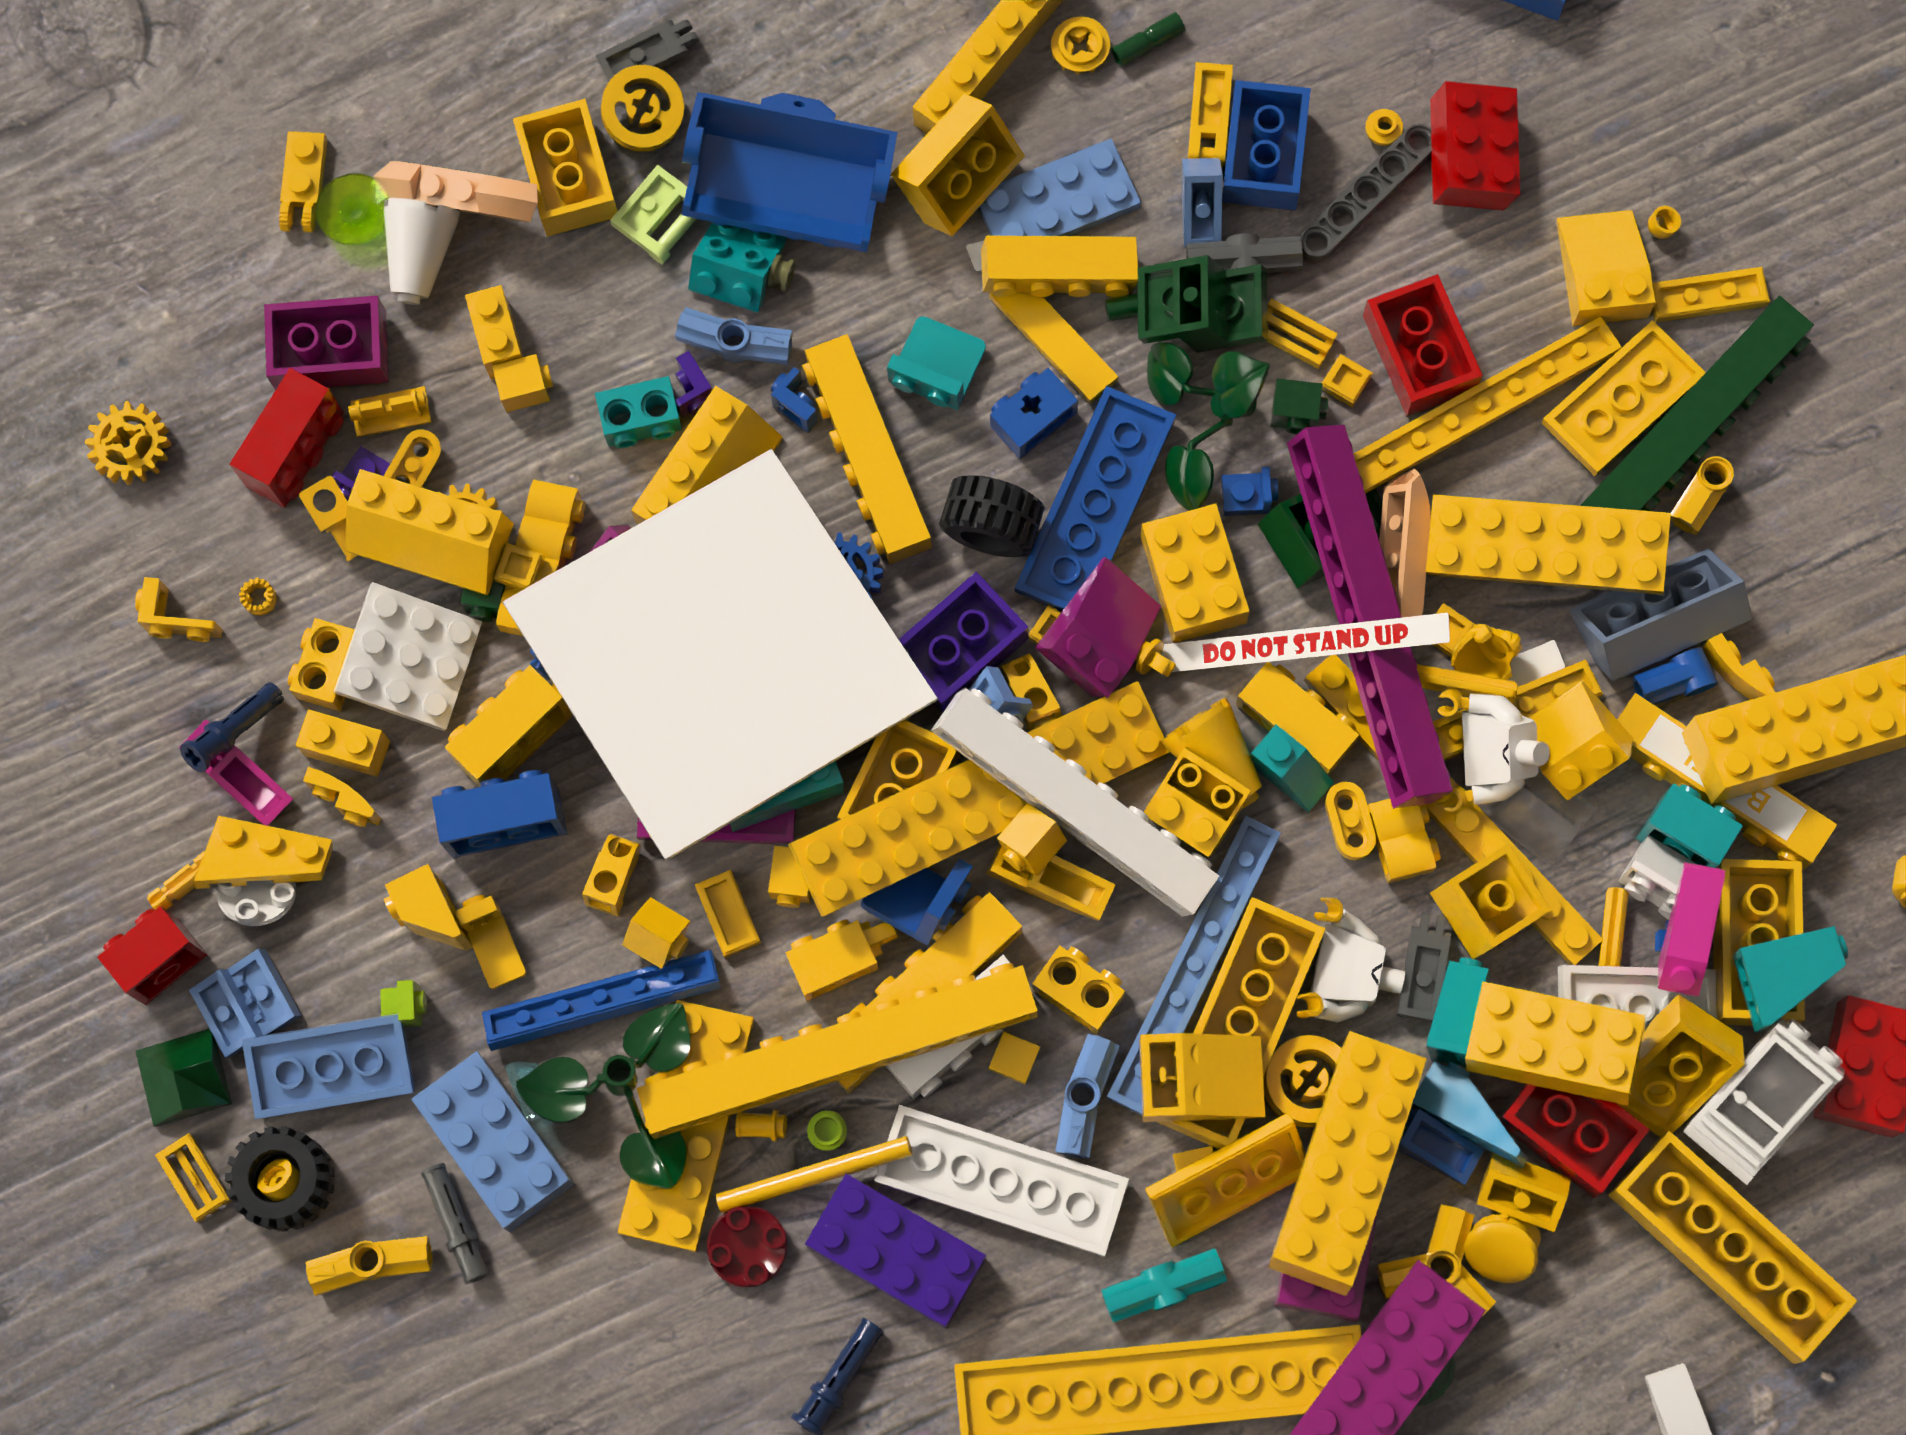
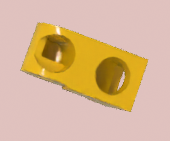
M1030 653L1001 665V671L1013 696L1029 698L1033 704L1031 710L1023 718L1028 731L1061 717V708Z
M613 834L608 835L582 893L586 906L617 917L619 916L624 894L639 858L641 848L639 843Z

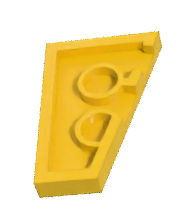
M218 816L194 880L195 888H210V884L231 883L232 887L247 886V881L271 880L274 884L322 880L333 850V841L323 837Z

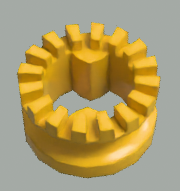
M256 578L249 579L248 582L243 583L244 586L240 588L239 597L240 602L249 613L262 616L274 609L277 603V595L269 582ZM256 589H265L264 596L266 602H263L262 605L259 604V606H252L253 598L250 594Z

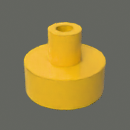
M286 1159L274 1160L261 1171L257 1180V1187L269 1200L273 1202L282 1201L289 1198L296 1191L300 1182V1172Z

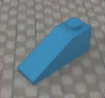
M1434 1061L1415 1094L1412 1103L1413 1107L1421 1109L1464 1138L1523 1168L1526 1163L1525 1157L1468 1078L1470 1074L1454 1063L1449 1062L1447 1066H1444Z

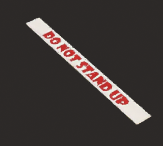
M1440 613L1164 644L1162 655L1177 664L1172 672L1448 643L1450 642L1449 614Z

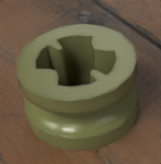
M776 255L769 272L768 287L774 288L778 285L781 287V291L787 292L794 278L796 260L784 261L783 256Z

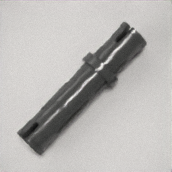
M440 1163L423 1170L420 1174L424 1179L448 1238L446 1243L449 1252L454 1253L465 1284L474 1283L485 1278L490 1273L476 1244L479 1238L477 1233L470 1229L447 1173L446 1165Z

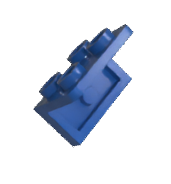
M959 858L946 879L925 868L864 897L861 901V907L893 927L928 945L937 929L945 931L956 911L951 908L953 903L957 902L961 905L970 890L972 883L966 881L973 866Z

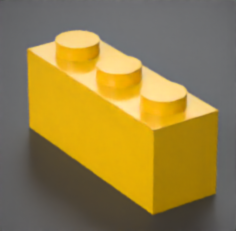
M1266 662L1238 695L1236 706L1268 732L1277 724L1303 745L1329 775L1356 744L1359 734L1354 731L1356 729L1355 724L1341 713L1334 715L1324 707L1326 702L1315 691L1311 689L1304 691L1294 682V675L1285 667L1279 664L1275 667L1270 662Z

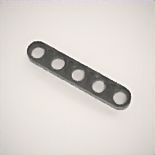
M1415 124L1407 128L1303 231L1300 240L1302 242V257L1311 263H1320L1328 259L1432 156L1431 128L1429 126ZM1421 135L1428 140L1429 147L1424 151H1415L1410 147L1408 140L1412 136ZM1389 160H1396L1402 164L1404 171L1399 176H1389L1383 170V165ZM1364 185H1369L1377 190L1378 197L1374 201H1363L1358 196L1357 190ZM1343 210L1352 216L1353 221L1346 227H1339L1334 224L1331 216L1336 211ZM1311 236H1320L1326 241L1327 247L1322 252H1312L1307 248L1306 240Z

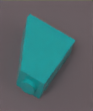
M1835 926L1743 947L1732 955L1754 1032L1763 1031L1846 966L1845 959L1848 958L1847 945L1843 936L1837 935Z
M1460 958L1459 962L1449 961L1426 1045L1432 1061L1446 1064L1451 1062L1460 1067L1467 1068L1465 1058L1482 983H1489L1491 978L1489 969L1483 968V962L1471 958Z

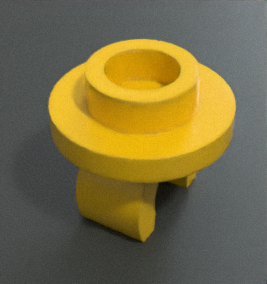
M1158 638L1151 642L1145 641L1135 658L1137 662L1136 671L1140 674H1145L1153 668L1162 675L1169 677L1177 664L1161 655L1164 643Z

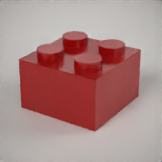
M159 906L156 910L151 908L143 912L135 920L136 926L124 935L118 934L112 937L103 946L105 951L97 956L123 991L144 1005L151 1002L208 955L183 923L162 906Z

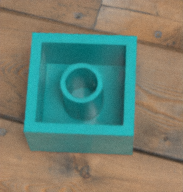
M1673 783L1659 799L1635 839L1643 842L1650 835L1697 865L1717 868L1743 825L1735 821L1736 816L1726 808L1721 806H1715L1714 808L1702 801L1701 794L1695 789L1683 784L1679 787Z

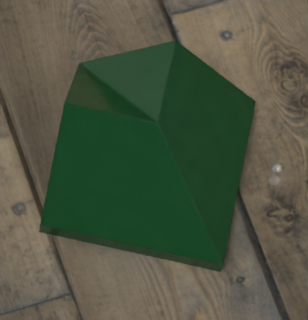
M210 1028L135 1051L154 1127L232 1104L217 1042Z

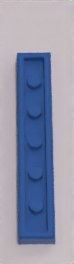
M707 950L668 961L663 969L653 965L484 1011L482 1016L487 1044L490 1051L502 1049L721 989L712 950Z

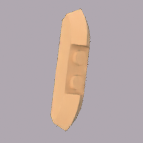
M390 161L373 176L385 199L404 198L426 201V205L436 208L440 204L461 212L531 222L538 204L537 184L502 177Z
M1416 469L1391 479L1384 486L1379 543L1384 551L1385 563L1391 583L1395 588V597L1402 618L1422 616L1424 607L1431 514L1427 490L1421 475Z

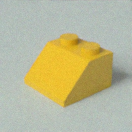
M1583 680L1529 717L1537 724V741L1545 742L1550 751L1548 761L1542 766L1539 765L1540 770L1567 801L1630 759L1633 737Z
M1508 843L1430 892L1472 959L1491 950L1551 911V908Z
M429 864L385 884L390 896L384 898V902L394 920L397 919L401 927L407 925L417 935L466 951L473 948L467 932L460 926L455 914L456 908L441 877Z

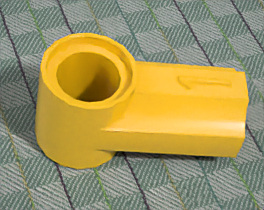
M1712 456L1700 465L1694 478L1671 512V521L1676 527L1686 533L1694 535L1699 533L1733 480L1734 469L1728 460L1719 456ZM1708 471L1717 472L1722 478V484H1710L1705 479L1704 473Z

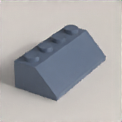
M1709 548L1666 567L1664 595L1610 591L1570 609L1571 616L1595 664L1612 681L1628 677L1639 669L1664 661L1675 653L1689 647L1698 646L1711 637L1734 630L1738 625L1752 620L1744 580Z

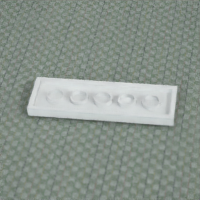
M899 1105L888 1141L907 1136L913 1155L879 1165L874 1180L875 1183L1105 1257L1129 1178Z

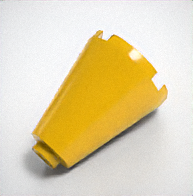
M1224 697L1210 705L1211 708L1209 710L1198 713L1166 735L1167 737L1163 738L1161 742L1176 758L1179 757L1184 747H1186L1251 789L1252 791L1242 808L1244 809L1260 797L1256 791L1262 787L1231 704Z

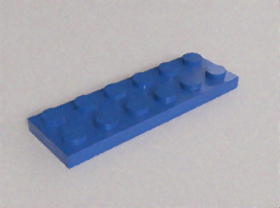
M1108 386L1105 387L1035 541L1032 552L1014 588L1016 593L1044 605H1050L1062 612L1102 558L1106 557L1111 562L1113 561L1173 427L1176 414Z

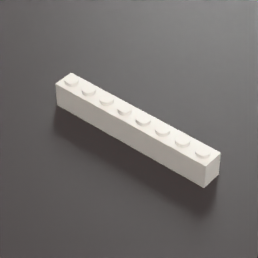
M965 688L955 695L931 729V732L1030 805L1056 821L1061 828L1180 916L1194 915L1219 877L1218 874L1210 869L1212 864L1205 857L1195 852L1189 854L1179 846L1181 841L1174 834L1164 829L1158 831L1148 823L1150 818L1143 811L1134 806L1127 808L1117 800L1118 794L1112 788L1103 783L1096 785L1085 776L1087 771L1078 763L1067 759L1065 762L1053 753L1055 747L1050 742L1040 736L1033 738L1022 730L1024 725L1019 719L1007 712H1004L1002 715L991 707L992 701L984 693L976 689L970 691Z

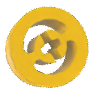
M650 65L630 66L615 74L605 87L601 103L602 122L609 136L620 146L636 152L654 151L668 144L680 128L684 114L682 92L675 80L665 71ZM646 83L653 85L667 98L669 110L662 111L659 100L653 93L648 106V110L652 113L645 112L639 122V128H647L653 124H658L660 129L653 133H633L627 130L616 116L615 108L622 106L625 109L627 120L632 124L637 109L633 104L640 105L646 95L645 89H638L631 94L626 93L624 89L633 84Z
M1316 1035L1298 1036L1282 1044L1271 1057L1263 1077L1264 1095L1272 1111L1278 1117L1288 1113L1296 1127L1315 1128L1322 1107L1306 1109L1292 1103L1282 1089L1281 1075L1284 1074L1289 1077V1090L1294 1095L1303 1083L1304 1079L1302 1077L1306 1078L1317 1064L1316 1061L1297 1063L1294 1057L1301 1055L1319 1057L1334 1072L1341 1048L1331 1040ZM1323 1068L1314 1081L1316 1087H1309L1300 1101L1313 1102L1320 1100L1322 1103L1324 1102L1329 1087V1076L1325 1068Z

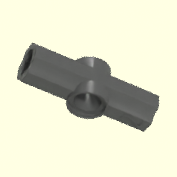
M1241 233L1228 237L1226 241L1188 243L1186 246L1187 259L1208 255L1225 270L1261 264L1267 269V273L1302 271L1303 267L1300 236L1259 238L1256 234Z

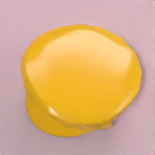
M1507 1214L1486 1216L1481 1218L1468 1234L1464 1244L1465 1258L1476 1272L1490 1280L1500 1283L1524 1281L1535 1272L1538 1264L1537 1249L1541 1242L1540 1231L1537 1226Z

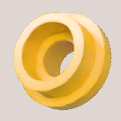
M1389 109L1374 111L1367 118L1365 125L1367 137L1379 146L1391 145L1403 131V122L1400 116ZM1380 122H1387L1391 125V128L1389 130H1382L1378 124Z

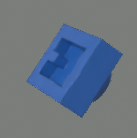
M793 367L788 374L782 373L771 387L773 408L809 433L818 423L816 405L804 393L797 392L795 394L802 384L801 371Z
M1261 467L1260 473L1222 475L1224 516L1268 514L1271 510L1272 501H1278L1277 478H1270V467Z

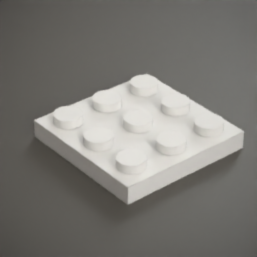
M372 582L369 586L333 693L445 731L482 621Z

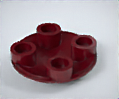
M754 1206L734 1207L720 1216L709 1232L707 1240L709 1262L717 1275L732 1285L738 1287L762 1285L771 1280L784 1264L787 1255L786 1233L781 1223L768 1211Z

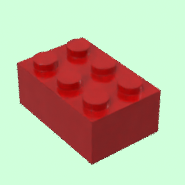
M1445 81L1430 99L1433 204L1504 211L1520 195L1517 88Z
M1438 274L1367 300L1363 318L1406 417L1445 403L1480 384L1483 376Z
M289 368L229 465L246 488L285 508L290 500H295L304 485L303 479L309 469L315 468L320 462L324 452L323 446L328 438L335 436L340 430L344 412L329 388Z
M1847 995L1837 1002L1828 1048L1835 1052L1843 1061L1840 1066L1845 1069L1844 1077L1815 1107L1813 1118L1893 1138L1904 1133L1906 1126V1010Z
M1526 1084L1499 1119L1506 1131L1563 1175L1570 1177L1572 1182L1593 1198L1602 1194L1650 1130L1614 1102Z

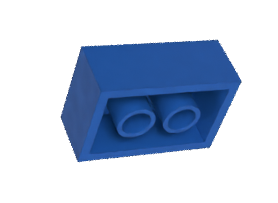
M1235 81L1222 203L1296 211L1300 192L1311 88Z
M541 770L523 772L519 774V779L504 782L502 778L488 779L482 781L480 787L465 790L463 786L449 787L441 791L442 795L432 797L439 842L452 858L567 835L560 791L550 774H543Z

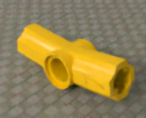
M430 1237L379 1242L362 1241L351 1248L307 1261L306 1273L314 1295L319 1296L366 1280L432 1272L433 1255ZM375 1250L378 1254V1264L373 1270L364 1271L361 1267L363 1254L367 1251Z

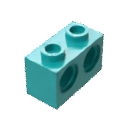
M669 376L595 393L603 433L608 447L628 448L636 445L638 440L651 437L655 440H663L675 435V432L682 430L675 402V394ZM656 405H664L668 408L665 414L659 417L649 415V411ZM622 413L630 415L629 421L624 425L612 424V420L616 415Z

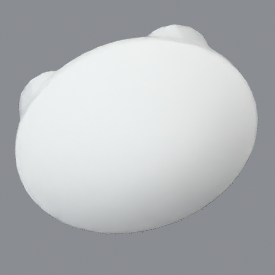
M271 880L247 881V886L232 887L231 883H218L217 901L223 913L234 922L246 926H262L275 922L290 910L296 897V882L274 884Z

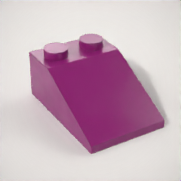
M1103 557L1036 645L1035 649L1092 697L1105 696L1108 698L1131 668L1161 605L1109 559Z

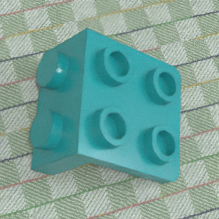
M712 223L692 254L688 290L758 313L764 302L767 276L776 255H780L786 244V237L766 232L755 233L746 228L731 225L721 226Z
M921 316L916 319L900 356L892 355L887 365L888 382L903 392L916 393L927 398L937 406L950 407L958 411L986 351V344L982 339L928 317Z

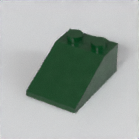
M1373 489L1365 495L1370 512L1374 518V526L1379 539L1383 500L1377 490ZM1296 495L1279 503L1258 523V526L1298 589L1325 576L1302 495Z

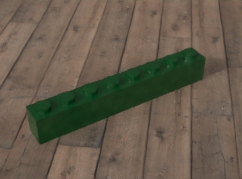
M1779 295L1580 506L1653 511L1661 502L1656 496L1665 487L1672 491L1686 475L1682 469L1691 460L1697 464L1711 449L1707 442L1715 434L1723 437L1737 421L1733 415L1738 409L1742 407L1747 411L1762 394L1757 389L1765 381L1770 384L1774 383L1787 367L1783 362L1787 357L1792 354L1797 358L1812 341L1807 336L1814 324Z

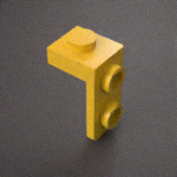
M144 577L143 588L138 589L136 593L135 607L136 611L139 612L137 622L149 632L148 635L161 639H170L172 634L187 635V639L197 642H209L210 637L222 638L223 630L215 621L165 617L168 587L160 578Z
M477 895L462 903L463 908L456 910L455 914L460 926L468 934L488 986L494 990L526 976V969L496 900L492 896L485 898L484 895Z

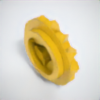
M1073 17L1067 19L1055 29L1052 35L1051 50L1053 59H1056L1063 70L1074 71L1077 75L1085 71L1093 73L1096 67L1105 64L1110 51L1109 35L1106 29L1092 18ZM1088 37V52L1081 50L1073 56L1074 44L1072 42L1081 43Z

